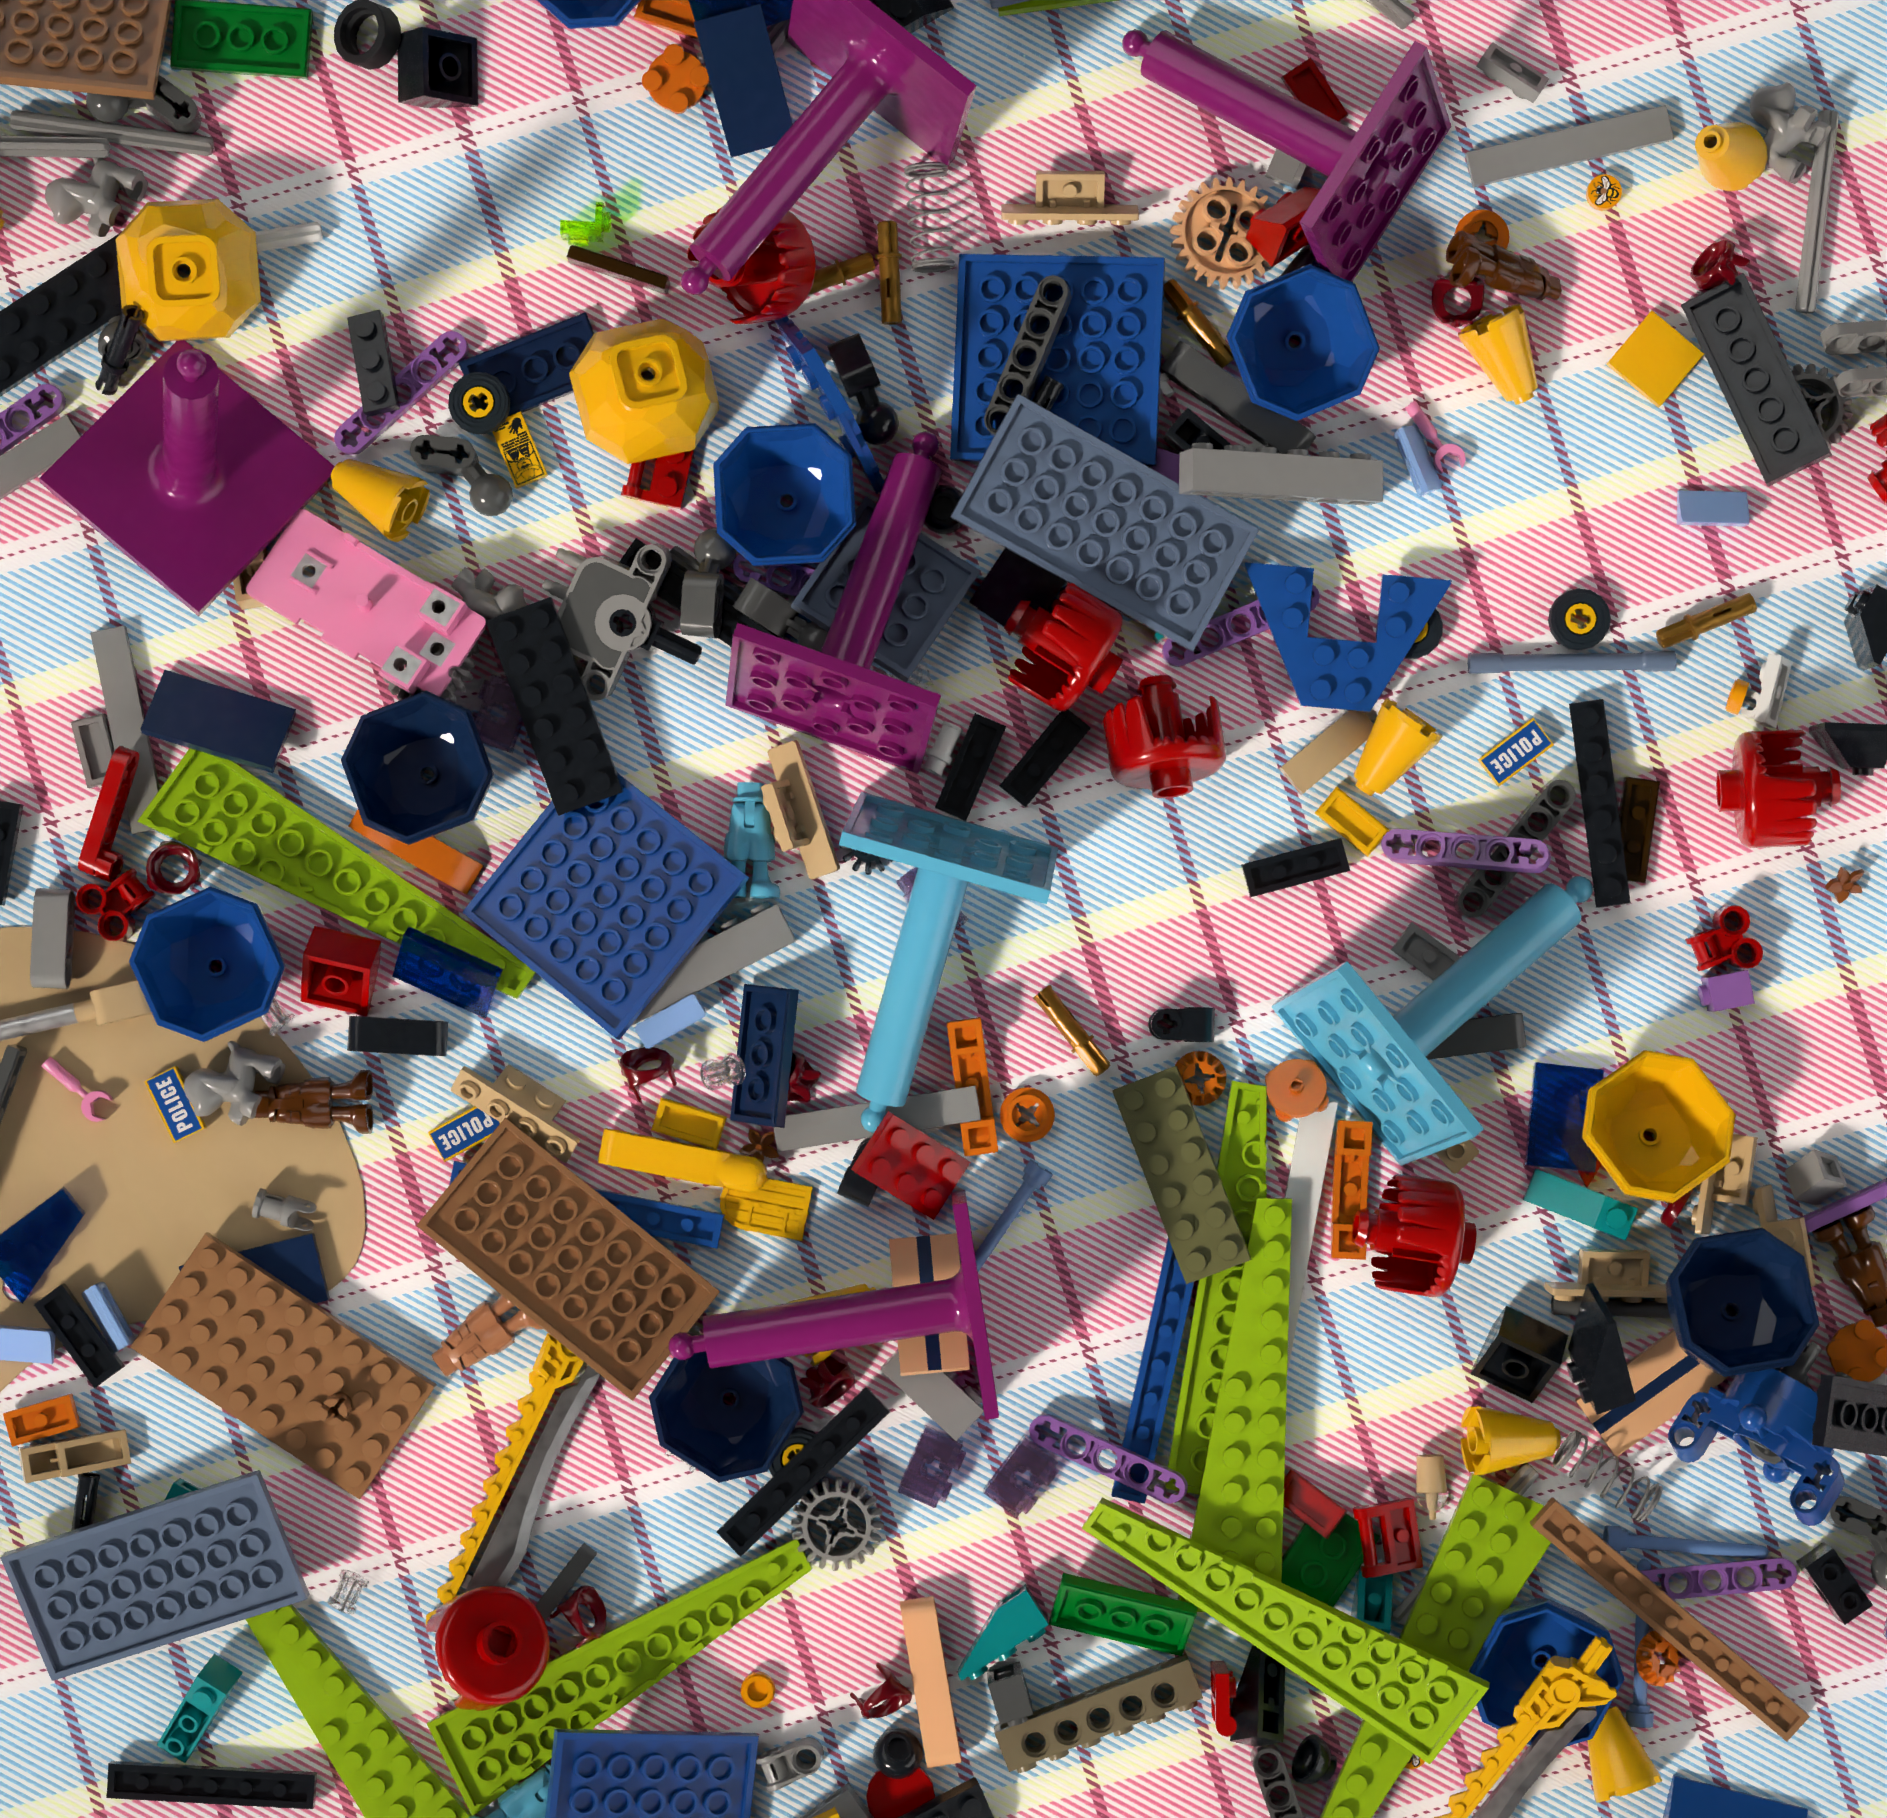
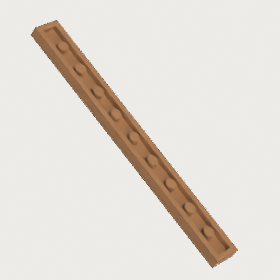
M1554 1497L1530 1521L1533 1528L1786 1742L1808 1720L1810 1716L1804 1709Z

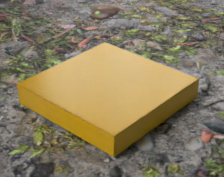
M1651 310L1606 365L1659 408L1704 353Z

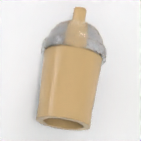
M1417 1455L1416 1492H1414L1419 1506L1429 1511V1519L1436 1520V1511L1441 1510L1445 1506L1447 1497H1449L1444 1455Z

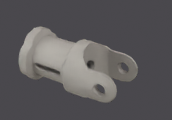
M260 1188L253 1205L252 1217L259 1218L262 1216L280 1221V1225L310 1231L314 1227L313 1222L299 1217L297 1211L313 1213L316 1211L317 1206L311 1201L289 1195L287 1198L269 1194L266 1189Z

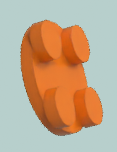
M677 44L667 46L664 53L651 63L641 80L644 89L649 91L652 99L662 108L670 110L675 114H682L687 109L695 106L703 97L706 86L710 83L707 69L703 67L695 56L683 51L682 47Z
M1287 1060L1277 1065L1273 1070H1270L1265 1076L1267 1097L1275 1109L1276 1117L1280 1121L1288 1122L1293 1118L1305 1117L1314 1112H1322L1329 1105L1325 1076L1313 1060Z
M1860 1319L1856 1323L1840 1328L1826 1346V1353L1836 1373L1843 1372L1854 1380L1871 1382L1881 1376L1887 1368V1339L1870 1320Z

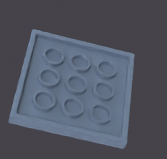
M868 497L864 498L855 511L856 526L824 562L819 563L791 605L792 609L826 631H829L876 505ZM920 533L873 662L904 682H907L981 571L923 533Z

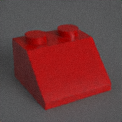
M1304 186L1295 193L1287 192L1274 206L1269 209L1262 208L1251 217V225L1246 239L1271 267L1309 244L1300 225V220L1320 189Z
M314 926L303 952L300 1002L368 1016L380 965L381 941Z

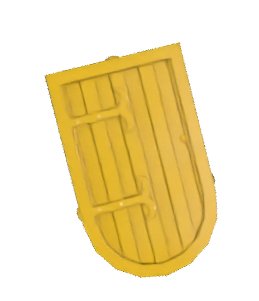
M767 1178L766 1183L754 1192L723 1188L720 1195V1209L722 1214H725L724 1218L737 1228L802 1241L806 1219L809 1215L808 1209L813 1187Z

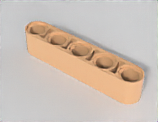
M934 1596L900 1601L927 1768L962 1763Z

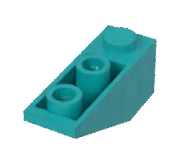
M1026 1584L996 1603L958 1668V1676L961 1681L967 1677L971 1680L980 1677L988 1670L987 1664L997 1658L1000 1662L1006 1660L1017 1652L1015 1646L1026 1639L1031 1643L1046 1633L1045 1627L1049 1625L1048 1618Z
M214 1654L197 1675L158 1741L157 1746L181 1762L186 1763L231 1694L243 1672Z

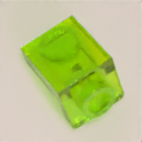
M596 202L595 222L560 220V235L571 246L586 247L589 245V242H604V234L611 231V212H606L603 202Z

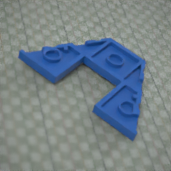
M788 316L774 320L789 345L785 349L797 372L802 370V375L812 391L818 388L821 396L818 397L819 404L829 421L836 418L842 434V436L838 437L840 446L852 455V459L855 457L875 493H880L884 484V479L879 472L880 469L861 434V430L850 407L817 351Z
M1244 563L1245 570L1248 573L1259 605L1265 615L1266 622L1292 682L1299 704L1305 707L1370 712L1452 580L1382 574L1375 643L1308 637L1314 568Z

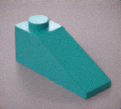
M1536 1168L1523 1198L1526 1202L1625 1241L1638 1211L1636 1207Z

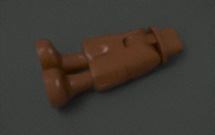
M1465 231L1457 232L1448 244L1446 261L1454 264L1450 273V284L1453 286L1465 287L1473 280L1475 275H1485V284L1506 293H1516L1536 298L1540 301L1545 299V297L1558 300L1561 295L1560 279L1549 275V271L1546 268H1541L1530 257L1517 255L1496 244L1490 246L1479 240L1474 234Z
M360 1070L354 1075L352 1080L341 1084H334L330 1077L306 1079L304 1082L283 1084L276 1087L270 1086L269 1090L254 1092L262 1097L257 1107L255 1118H269L270 1122L300 1124L313 1129H331L335 1121H340L353 1125L358 1133H372L374 1116L370 1104L333 1106L332 1103L334 1099L370 1100L373 1094V1078L370 1070Z
M1869 1205L1842 1217L1857 1246L1855 1252L1851 1251L1846 1241L1844 1229L1839 1219L1813 1230L1812 1233L1817 1242H1827L1833 1248L1837 1255L1833 1265L1841 1281L1849 1287L1857 1303L1863 1309V1313L1871 1316L1875 1327H1881L1887 1324V1258L1881 1243L1871 1241L1869 1238L1867 1225L1875 1218V1212L1872 1206Z

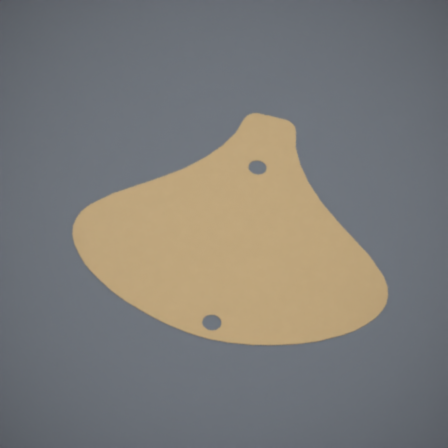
M32 927L0 928V1020L91 999L89 993L91 991L137 980L129 963L135 947L134 944L123 941H109L101 935L74 930L72 977L69 988H33L30 981ZM153 1014L98 1026L96 1019L0 1041V1063L7 1045L16 1044L27 1048L26 1057L0 1124V1325L51 1329L34 1304L65 1283L98 1330L102 1332L82 1297V1292L102 1281L106 1283L128 1325L148 1321L179 1274V1266L186 1263L207 1232L237 1252L314 1233L328 1291L333 1289L348 1275L355 1266L363 1246L366 1230L363 1184L357 1164L339 1121H335L331 1129H313L300 1124L270 1122L269 1118H249L243 1126L232 1122L228 1116L231 1103L223 1102L211 1115L202 1117L207 1128L177 1143H173L144 1082L175 1066H178L184 1081L192 1072L200 1068L211 1069L219 1073L225 1072L231 1054L228 1046L229 1041H235L241 1047L252 1049L257 1054L278 1057L285 1064L283 1077L277 1085L269 1083L262 1075L257 1073L253 1092L269 1090L270 1086L276 1087L283 1084L304 1082V1080L312 1078L282 1038L261 1017L206 1042L157 1025ZM49 1057H52L80 1081L81 1087L86 1092L90 1093L100 1090L110 1094L114 1100L110 1101L100 1097L93 1103L95 1115L106 1120L95 1122L87 1119L81 1109L84 1098L77 1092L69 1091L42 1067L43 1063ZM259 1189H266L267 1193L284 1198L290 1195L316 1204L317 1208L313 1213L297 1211L299 1217L313 1222V1229L302 1231L282 1226L280 1221L262 1216L259 1218L252 1217L253 1205ZM15 1271L26 1273L33 1283L31 1295L21 1302H14L8 1299L3 1291L5 1277ZM57 1336L55 1337V1350L64 1347ZM0 1360V1392L25 1368L33 1363Z

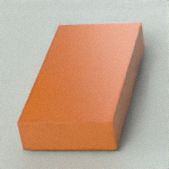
M641 0L638 3L634 19L698 39L694 21L707 18L710 5L696 0Z

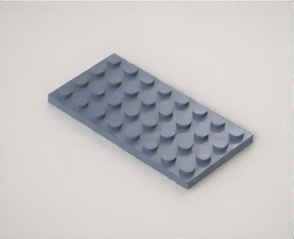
M1020 394L1016 395L950 516L1068 583H1074L1112 608L1190 651H1194L1260 530L1199 495L1179 494L1178 483Z
M260 1470L5 1552L0 1557L51 1681L304 1601L310 1595Z

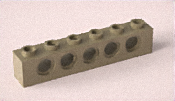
M1187 1653L1182 1656H1177L1035 1710L1033 1715L1027 1716L1028 1721L1015 1726H1008L1007 1722L994 1726V1733L1009 1772L1017 1769L1018 1773H1023L1037 1766L1036 1762L1049 1757L1050 1761H1054L1069 1754L1068 1750L1081 1745L1084 1749L1097 1745L1102 1741L1100 1737L1111 1733H1114V1736L1124 1735L1134 1729V1724L1145 1720L1147 1724L1158 1722L1166 1717V1712L1177 1708L1179 1712L1192 1709L1198 1705L1197 1701L1203 1699ZM1163 1683L1170 1684L1173 1687V1693L1165 1699L1158 1698L1154 1694L1156 1687ZM1128 1696H1137L1140 1698L1141 1704L1138 1709L1128 1711L1122 1706L1123 1700ZM1096 1708H1104L1109 1712V1716L1106 1721L1095 1723L1090 1719L1091 1712ZM1065 1720L1073 1721L1077 1725L1075 1732L1071 1735L1061 1734L1057 1729L1061 1722ZM1036 1732L1043 1735L1045 1740L1039 1747H1030L1025 1742L1026 1737Z

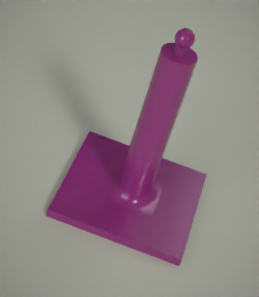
M793 0L787 42L830 75L832 79L690 245V250L699 263L696 267L684 271L681 276L682 288L686 293L699 295L707 289L709 277L712 274L723 280L730 281L873 110L935 160L946 164L948 167L956 157L977 85L869 0Z
M1136 29L1128 31L1122 40V48L1126 54L1132 57H1143L1140 71L1141 76L1328 176L1300 220V225L1320 269L1351 282L1358 275L1452 127L1428 49L1416 41L1410 47L1356 132L1167 30L1161 31L1152 42L1148 41L1145 33Z
M185 340L176 341L39 480L40 484L199 617L289 524L298 511L303 509L331 480V472L335 466L223 373L209 354L195 349Z
M929 431L920 432L914 437L912 441L913 454L902 452L897 453L893 457L821 652L737 623L732 638L725 706L917 774L920 772L941 695L872 671L870 668L942 476L941 469L929 460L939 449L936 435Z
M965 1190L952 1192V1206L961 1258V1267L953 1277L945 1280L703 1316L704 1334L694 1336L686 1332L675 1334L669 1341L670 1354L678 1360H686L691 1358L694 1353L706 1352L709 1367L712 1369L954 1331L963 1332L972 1339L974 1344L985 1420L999 1418Z

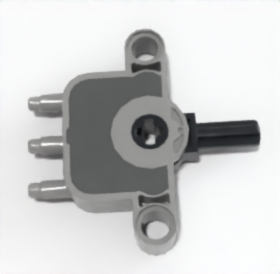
M658 543L643 546L637 552L631 567L605 556L587 559L570 550L567 551L563 548L557 550L556 557L577 570L569 587L556 581L553 582L545 579L542 588L551 595L563 600L558 615L573 655L588 661L582 675V680L590 700H602L612 695L630 657L629 650L641 647L651 651L653 647H656L692 665L698 662L703 648L662 628L665 622L656 618L655 610L650 602L655 601L671 566L672 557L667 547ZM650 550H656L661 555V565L657 569L649 567L646 562V556ZM630 615L628 621L633 626L623 630V623L619 621V617ZM594 675L602 677L605 681V690L601 694L596 693L591 688L590 682Z

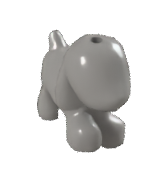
M1786 82L1778 86H1765L1757 89L1750 99V114L1756 122L1767 129V133L1763 138L1767 145L1768 155L1765 168H1773L1781 178L1796 184L1804 175L1807 166L1795 158H1786L1787 154L1802 141L1817 147L1821 146L1828 137L1831 126L1820 120L1813 122L1818 110L1808 105L1800 106L1793 114L1796 91L1790 83Z
M92 158L95 165L88 182L81 183L67 177L55 179L46 187L45 200L53 213L54 221L58 224H70L84 213L91 214L87 224L89 231L96 236L105 237L110 228L114 226L116 215L122 208L120 204L115 202L118 190H123L130 199L140 202L147 192L148 182L144 177L143 171L136 168L120 167L116 163L106 161L103 158Z
M464 567L451 585L463 597L462 601L466 603L468 608L483 616L485 620L527 606L523 595L524 589L516 584H509L496 594H490L495 581L493 575L485 568L475 578V574ZM440 607L436 613L443 612L445 607ZM478 640L472 648L474 652L473 654H478L480 652L478 647Z
M229 1041L228 1046L231 1054L226 1071L219 1073L211 1069L200 1068L192 1072L185 1079L184 1093L194 1107V1114L200 1117L211 1115L223 1102H230L231 1107L228 1113L230 1120L237 1125L243 1126L249 1118H255L257 1107L262 1100L260 1095L253 1092L256 1074L259 1073L269 1083L277 1085L283 1077L285 1064L278 1057L257 1054L252 1049L241 1047L235 1041Z

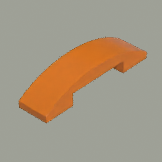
M357 810L348 827L389 852L466 895L484 867L483 864L433 836L408 845L363 824L359 810Z
M981 1017L947 1021L955 1089L976 1085L981 1120L960 1123L964 1157L998 1152Z
M1337 1121L1331 1200V1258L1366 1260L1367 1244L1360 1248L1353 1243L1352 1227L1356 1212L1367 1208L1369 1156H1371L1373 1122Z

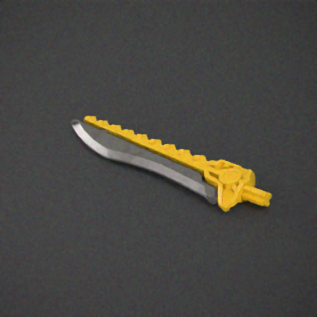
M547 1333L532 1369L534 1371L529 1373V1384L532 1385L534 1391L518 1399V1410H520L523 1417L506 1427V1437L512 1443L495 1453V1464H497L500 1471L483 1480V1491L489 1497L472 1507V1518L475 1519L477 1525L460 1534V1545H463L466 1551L449 1561V1572L452 1573L454 1579L437 1588V1598H440L443 1604L456 1596L460 1586L466 1589L465 1592L483 1586L506 1587L527 1552L537 1510L555 1460L571 1427L600 1377V1374L590 1366H587L579 1383L563 1389L474 1575L467 1573L556 1388L573 1382L584 1361L549 1333ZM437 1609L426 1614V1624L431 1616L436 1614Z
M1595 1636L1578 1660L1574 1657L1553 1656L1547 1661L1519 1700V1704L1515 1705L1513 1717L1516 1718V1722L1498 1728L1497 1739L1500 1745L1482 1750L1480 1762H1483L1484 1767L1466 1773L1464 1784H1466L1468 1789L1450 1795L1448 1806L1451 1812L1434 1818H1468L1538 1730H1542L1472 1817L1510 1818L1525 1793L1576 1734L1597 1716L1596 1706L1606 1705L1617 1696V1689L1609 1687L1608 1683L1596 1674V1671L1613 1649V1646L1608 1644L1605 1638Z

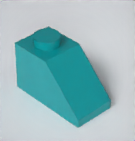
M1359 1568L1351 1610L1352 1617L1388 1634L1391 1631L1393 1574L1363 1578L1361 1568Z

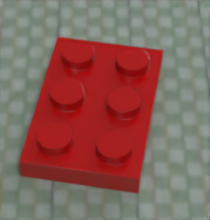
M888 1111L851 1170L934 1220L971 1162Z

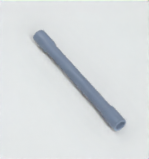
M1675 651L1586 654L1468 653L1467 667L1469 674L1512 671H1675L1676 653Z

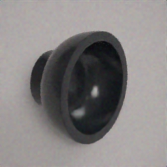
M938 485L924 525L932 532L938 534H950L960 529L963 524L950 516L963 493L950 485Z
M900 1728L888 1730L877 1739L874 1745V1763L878 1770L887 1777L893 1779L906 1778L915 1773L922 1762L923 1751L921 1743L908 1730Z
M1312 1734L1300 1743L1292 1761V1776L1296 1782L1314 1784L1320 1780L1328 1781L1333 1776L1337 1766V1759L1335 1755L1331 1754L1328 1744L1321 1737Z

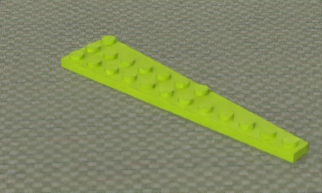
M189 748L137 821L517 1000L536 975L532 969L511 952L231 760Z
M1231 1080L1217 1170L1247 1245L1256 1197L1267 1198V1087ZM1243 1263L1198 1280L1167 1465L1168 1468L1184 1476L1188 1485L1187 1493L1199 1495L1212 1421L1242 1277ZM1174 1478L1164 1483V1487L1168 1490L1180 1491L1175 1486L1177 1480Z
M1256 1197L1247 1248L1252 1260L1243 1263L1242 1277L1235 1304L1233 1323L1230 1329L1227 1354L1224 1360L1190 1539L1281 1582L1292 1199ZM1178 1596V1600L1189 1602L1182 1596ZM1200 1608L1197 1610V1612H1204Z
M1471 1473L1399 1636L1400 1640L1465 1671H1468L1498 1616L1510 1607L1551 1544L1548 1539L1530 1524V1521L1544 1505L1481 1476L1473 1475L1474 1473ZM1362 1720L1320 1818H1372L1413 1753L1365 1720Z
M1103 1497L1082 1526L1083 1530L1428 1764L1432 1763L1489 1689L1490 1682Z
M792 1539L603 1633L601 1638H593L591 1641L584 1643L580 1648L577 1649L575 1647L549 1660L538 1683L526 1695L516 1701L483 1711L475 1709L465 1710L455 1707L429 1720L427 1726L471 1815L480 1812L509 1790L510 1787L528 1777L552 1758L554 1729H594L599 1723L608 1719L678 1668L687 1659L696 1655L720 1635L725 1634L742 1619L755 1612L771 1598H774L810 1572L813 1567L807 1561L805 1551L799 1552L797 1549L800 1545L799 1539Z
M292 1604L245 1619L365 1818H468L472 1816L465 1805Z

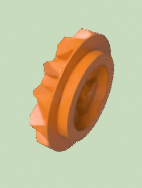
M1484 209L1475 210L1466 214L1459 221L1454 235L1459 231L1475 235L1481 229L1482 224H1484L1485 236L1490 237V239H1496L1486 241L1485 243L1490 246L1496 244L1507 249L1510 238L1509 229L1505 221L1497 213Z
M1193 1051L1182 1056L1175 1064V1066H1178L1192 1105L1205 1106L1217 1100L1226 1087L1225 1068L1221 1061L1211 1053ZM1197 1063L1203 1074H1214V1077L1204 1081L1203 1093H1201L1196 1083H1185L1184 1081L1195 1075V1064Z
M1025 1087L1011 1092L1007 1095L1000 1108V1121L1003 1129L1010 1137L1020 1142H1034L1043 1138L1051 1130L1055 1119V1111L1051 1100L1045 1093L1035 1088ZM1018 1103L1021 1107L1024 1106L1028 1109L1038 1103L1039 1105L1035 1108L1036 1111L1033 1115L1039 1125L1036 1126L1034 1123L1031 1124L1029 1121H1025L1016 1126L1021 1114L1015 1105Z
M1654 1630L1647 1633L1639 1642L1636 1651V1667L1640 1677L1646 1683L1652 1686L1664 1687L1666 1683L1674 1682V1674L1681 1671L1678 1661L1684 1656L1678 1653V1649ZM1654 1652L1662 1653L1661 1656L1665 1659L1664 1664H1660V1660Z

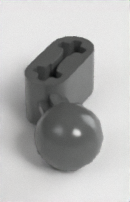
M160 75L158 76L156 94L162 92L165 100L156 95L154 100L87 93L86 95L88 111L94 118L102 122L113 123L123 118L128 109L146 107L150 113L179 133H195L199 130L202 121L200 112L192 98ZM175 110L183 114H187L189 112L190 116L188 118H186L185 116H181L179 118Z
M420 435L412 441L410 454L417 467L422 471L463 476L471 486L469 492L470 502L478 513L485 516H497L509 508L513 499V492L509 482L500 475L486 473L479 464L478 456L469 441L461 438L436 435ZM427 448H432L434 454H429L428 459L424 460L421 453H426ZM461 452H466L468 458H463L462 463L458 464L455 457H460Z
M717 527L700 533L695 541L694 555L700 566L698 571L687 570L684 575L680 615L682 635L717 639L721 631L724 576L719 574V571L733 563L737 551L717 534Z
M750 578L733 607L783 639L787 633L797 639L799 645L821 652L828 631L814 622L809 623L798 616L799 613L791 608L792 603L755 579Z
M1839 1495L1824 1520L1833 1526L1869 1540L1875 1554L1870 1566L1872 1578L1878 1586L1887 1590V1513L1854 1498ZM1837 1506H1842L1850 1514L1865 1519H1873V1521L1878 1523V1527L1872 1529L1866 1522L1853 1517L1840 1516L1838 1512H1835Z

